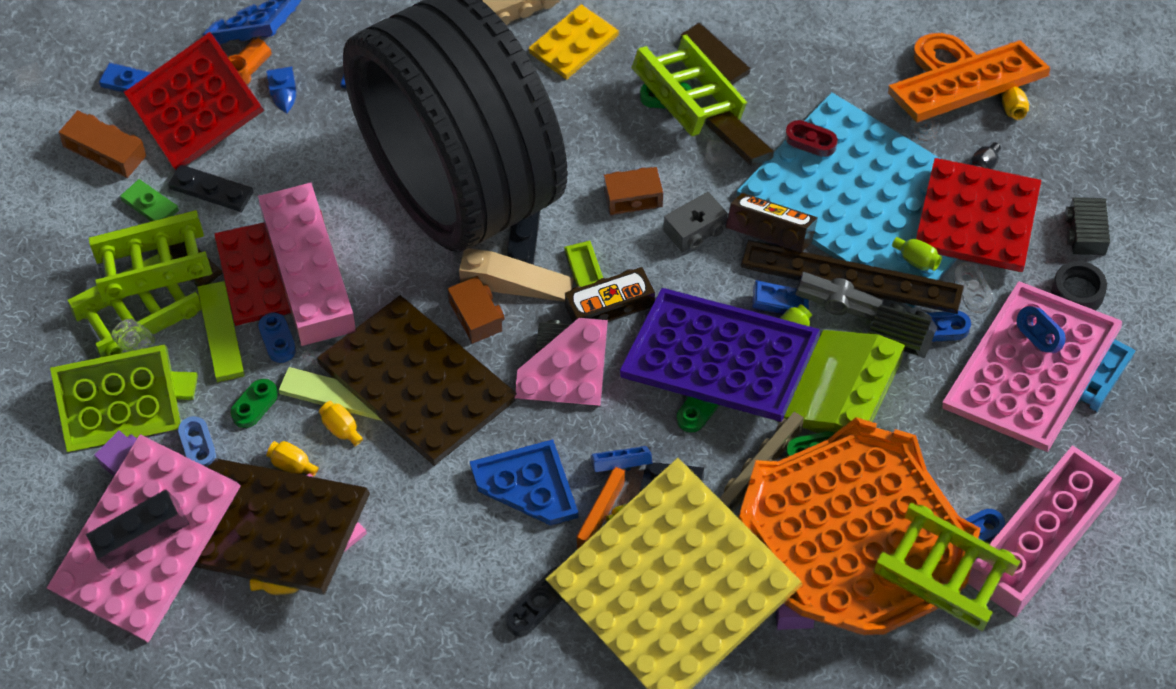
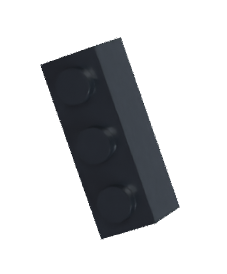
M165 489L92 530L86 536L97 559L106 567L112 569L186 527L189 523L177 499Z

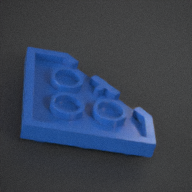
M269 0L260 4L258 8L253 4L236 12L237 15L229 18L226 22L224 19L213 22L203 33V36L210 32L218 44H224L235 39L246 41L256 36H261L262 38L271 37L276 34V30L281 24L286 22L287 17L296 10V7L302 0Z
M553 439L470 461V469L478 492L550 526L579 518V512Z

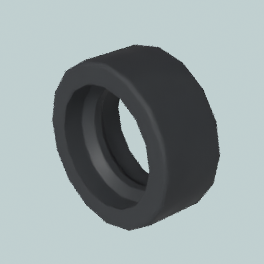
M1072 261L1062 265L1056 272L1051 293L1096 311L1103 303L1108 284L1103 272L1095 265L1084 261ZM1069 278H1082L1090 282L1096 291L1091 297H1075L1066 291L1063 287V282Z

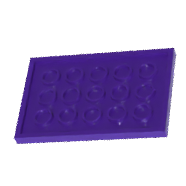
M661 288L620 369L621 378L782 422L818 342L820 329Z

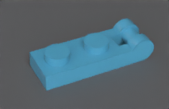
M1114 339L1078 402L1082 400L1090 405V409L1098 412L1132 360L1136 350ZM1091 387L1097 390L1098 393L1094 395L1087 390Z

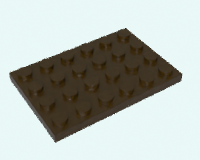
M401 295L356 328V332L347 334L317 357L318 365L334 379L338 380L433 466L438 464L517 400L515 398L517 393Z
M215 458L207 468L237 482L241 487L193 567L325 595L369 498L370 492L367 487Z

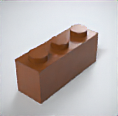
M78 110L58 132L64 148L126 178L134 172L146 157L144 144L140 138L135 135L130 136L120 131L116 126L112 124L107 125L99 121L94 115H87Z

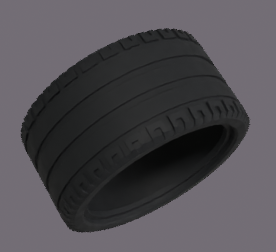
M422 0L389 18L361 30L347 40L343 49L344 79L350 104L365 143L385 181L400 204L415 223L439 245L454 252L464 251L548 207L562 197L566 189L568 167L564 141L554 108L536 69L523 47L507 25L482 0Z

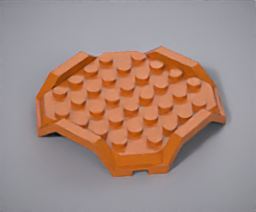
M855 417L828 440L780 461L756 460L739 519L802 582V586L783 603L800 616L858 634H886L938 609L933 604L874 573L876 563L882 552L888 555L894 554L911 524V521L905 519L910 503L926 506L933 512V515L976 538H979L981 528L959 517L926 469L916 435L894 429V432L876 428L877 423ZM922 528L904 559L905 564L915 570L921 569L938 536ZM949 542L931 574L933 580L943 585L948 584L966 551ZM971 569L969 570L966 578L964 579L961 587L959 588V591H962L967 586Z

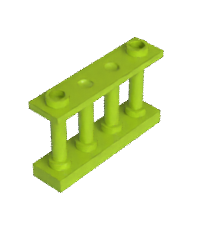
M687 35L682 36L676 52L655 57L646 46L638 48L631 68L691 137L700 134L704 121L708 117L730 111L741 120L747 101ZM682 61L688 69L671 74L664 66ZM697 78L703 86L686 91L679 83ZM712 95L719 103L701 108L694 100Z
M197 210L89 237V244L96 263H103L105 277L96 279V285L103 302L213 274L206 251L198 253L196 239L205 236ZM185 242L187 256L171 260L169 246ZM158 249L160 263L144 267L141 253ZM131 256L133 270L117 274L114 260Z
M159 254L143 261L144 267L160 263ZM133 267L125 270L124 272L133 270ZM178 284L166 286L176 302L163 309L159 307L149 291L138 293L151 315L138 322L135 321L123 303V298L103 302L97 285L67 300L76 321L88 319L101 341L95 344L100 357L120 354L123 350L183 319L193 318L198 311L202 310L198 294L194 292L185 296ZM107 306L114 308L126 328L113 335L110 334L97 314L99 310Z
M910 503L905 519L911 521V524L894 554L888 555L882 552L876 563L874 573L983 632L993 613L988 610L986 604L1003 573L1005 572L1013 577L1021 561L1015 559L1011 552L1005 549L998 550L933 515V512L926 506ZM924 528L937 535L938 539L921 569L915 570L906 565L904 559L921 529ZM950 542L966 552L948 584L943 585L933 580L931 574ZM976 558H979L993 567L977 597L970 600L960 594L959 588Z

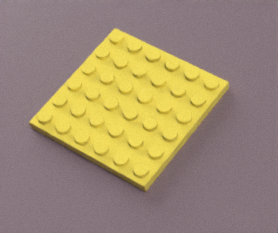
M679 458L673 461L546 578V581L647 689H692L802 586V582Z

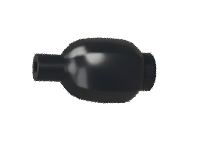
M993 142L990 146L979 148L969 159L968 165L993 170L999 159L1000 144Z

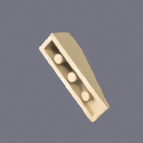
M471 248L464 250L459 269L460 283L478 276L483 285L487 284L491 292L565 302V292L572 289L574 282L572 277L492 251Z

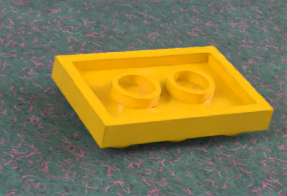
M580 4L529 47V53L567 80L618 37L619 30Z

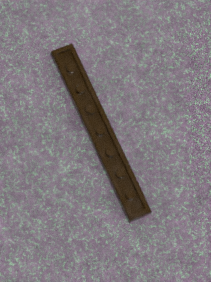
M749 240L741 262V268L798 281L803 272L829 281L836 278L846 279L853 284L855 290L879 298L958 314L964 292V285L807 252L800 253L788 248Z

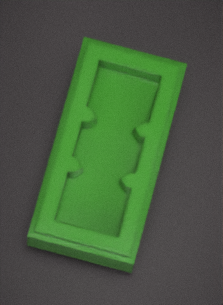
M140 179L120 195L121 201L151 222L174 216L179 211L175 203Z

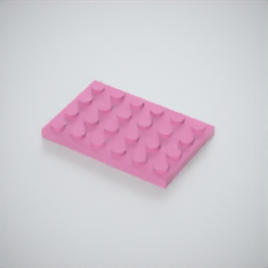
M1018 281L943 400L942 409L1048 452L1119 333L1122 321ZM1027 306L1041 308L1063 329L1066 340L1059 352L1046 353L1040 351L1018 329L1017 315L1021 309ZM1036 317L1033 319V325L1037 322ZM1054 335L1051 337V343H1052V344H1053L1054 339H1055V336H1054Z
M140 434L50 581L47 589L149 643L241 486L237 482ZM165 489L177 499L189 525L112 569H109L97 559L86 536L87 533Z

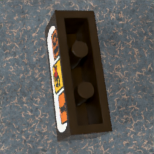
M741 193L730 204L726 228L802 253L812 243L818 217Z
M643 267L634 270L628 269L619 275L601 278L595 283L583 287L578 286L565 292V307L572 322H575L578 318L608 320L610 322L651 308L655 302V291Z

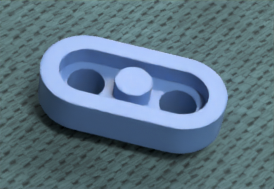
M193 416L184 419L179 425L178 432L187 458L208 467L217 456L207 424L200 417ZM194 431L199 432L197 436H189ZM200 455L207 456L205 459L202 460L197 459Z

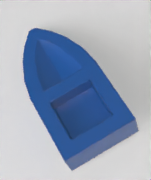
M292 66L266 70L273 102L280 110L287 114L296 99V86Z

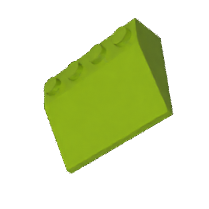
M823 330L784 418L788 419L793 412H796L804 417L803 428L816 433L825 431L837 433L855 417L873 422L902 362L905 345L877 334Z
M165 344L50 368L67 452L105 445L118 431H121L127 437L132 434L138 438L140 434L148 436L179 428L181 420L168 349ZM166 384L168 388L169 397L164 396Z

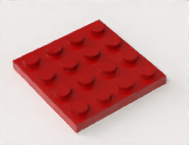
M210 32L124 92L175 170L180 165L187 166L265 111Z
M934 158L916 239L937 249L938 255L1023 273L1042 180Z
M264 222L214 233L235 326L259 321L268 313L290 314L291 310Z

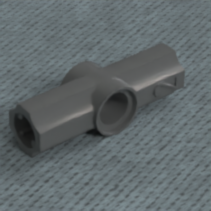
M806 272L802 273L795 293L796 296L823 304L825 310L830 314L840 316L849 313L872 322L883 301L882 298L855 290L853 284L846 279L836 278L829 281Z

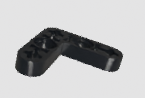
M559 566L549 570L507 615V627L511 634L518 637L527 636L561 601L568 605L546 581V578ZM537 596H544L549 600V603L543 608H537L532 604V601ZM528 608L531 613L526 617V626L520 624L516 627L515 618L523 619L527 614Z

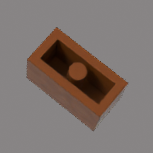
M643 167L637 170L617 171L604 175V192L610 215L663 207V189L657 167Z
M478 276L447 288L449 304L472 344L502 332V321L505 320L503 311L499 305H494L489 286L487 284L483 285Z

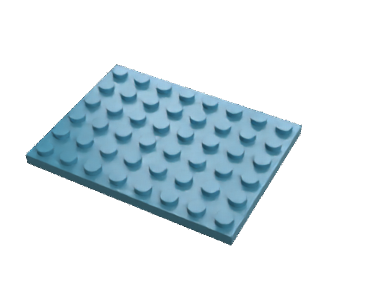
M831 93L805 121L834 132L838 138L836 151L830 156L821 157L792 147L785 140L774 152L773 159L765 161L737 190L736 196L745 193L818 217L811 244L835 259L939 280L957 260V258L940 255L942 260L935 271L931 269L923 271L905 261L901 251L892 247L896 237L904 241L916 239L934 158L939 157L834 93ZM907 304L908 306L912 307L913 309H914V307L916 306V305Z

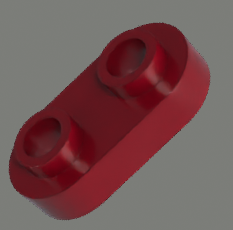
M802 120L792 121L786 127L785 139L792 147L821 157L830 156L836 151L838 138L831 130Z

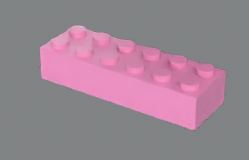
M312 183L258 196L264 225L301 346L356 332L353 311Z
M1072 445L989 544L998 550L1005 549L1011 552L1015 559L1021 561L1013 577L1005 572L1003 573L990 600L1017 617L1113 499L1122 478ZM978 558L972 565L968 584L980 591L993 566Z

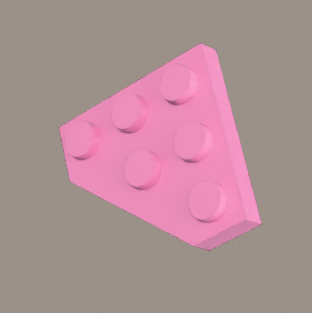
M578 318L517 370L515 391L517 395L515 398L600 406L608 320Z

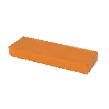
M617 467L613 468L577 535V549L601 529L606 516L609 514L625 484V470Z

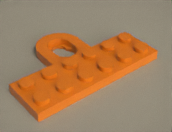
M932 33L919 38L914 48V59L926 73L889 85L888 94L916 122H920L1008 91L1013 87H1019L1048 77L1050 67L1021 40L977 55L961 39L953 35ZM934 50H946L958 61L954 63L941 62L935 57Z

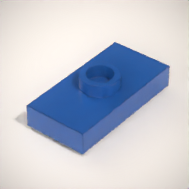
M109 63L99 81L100 87L124 93L151 72Z
M757 280L753 285L752 308L784 314L789 308H797L802 304L809 310V300L796 296V288Z
M646 446L590 455L595 472L613 470L615 467L627 472L634 466L653 464L652 454Z

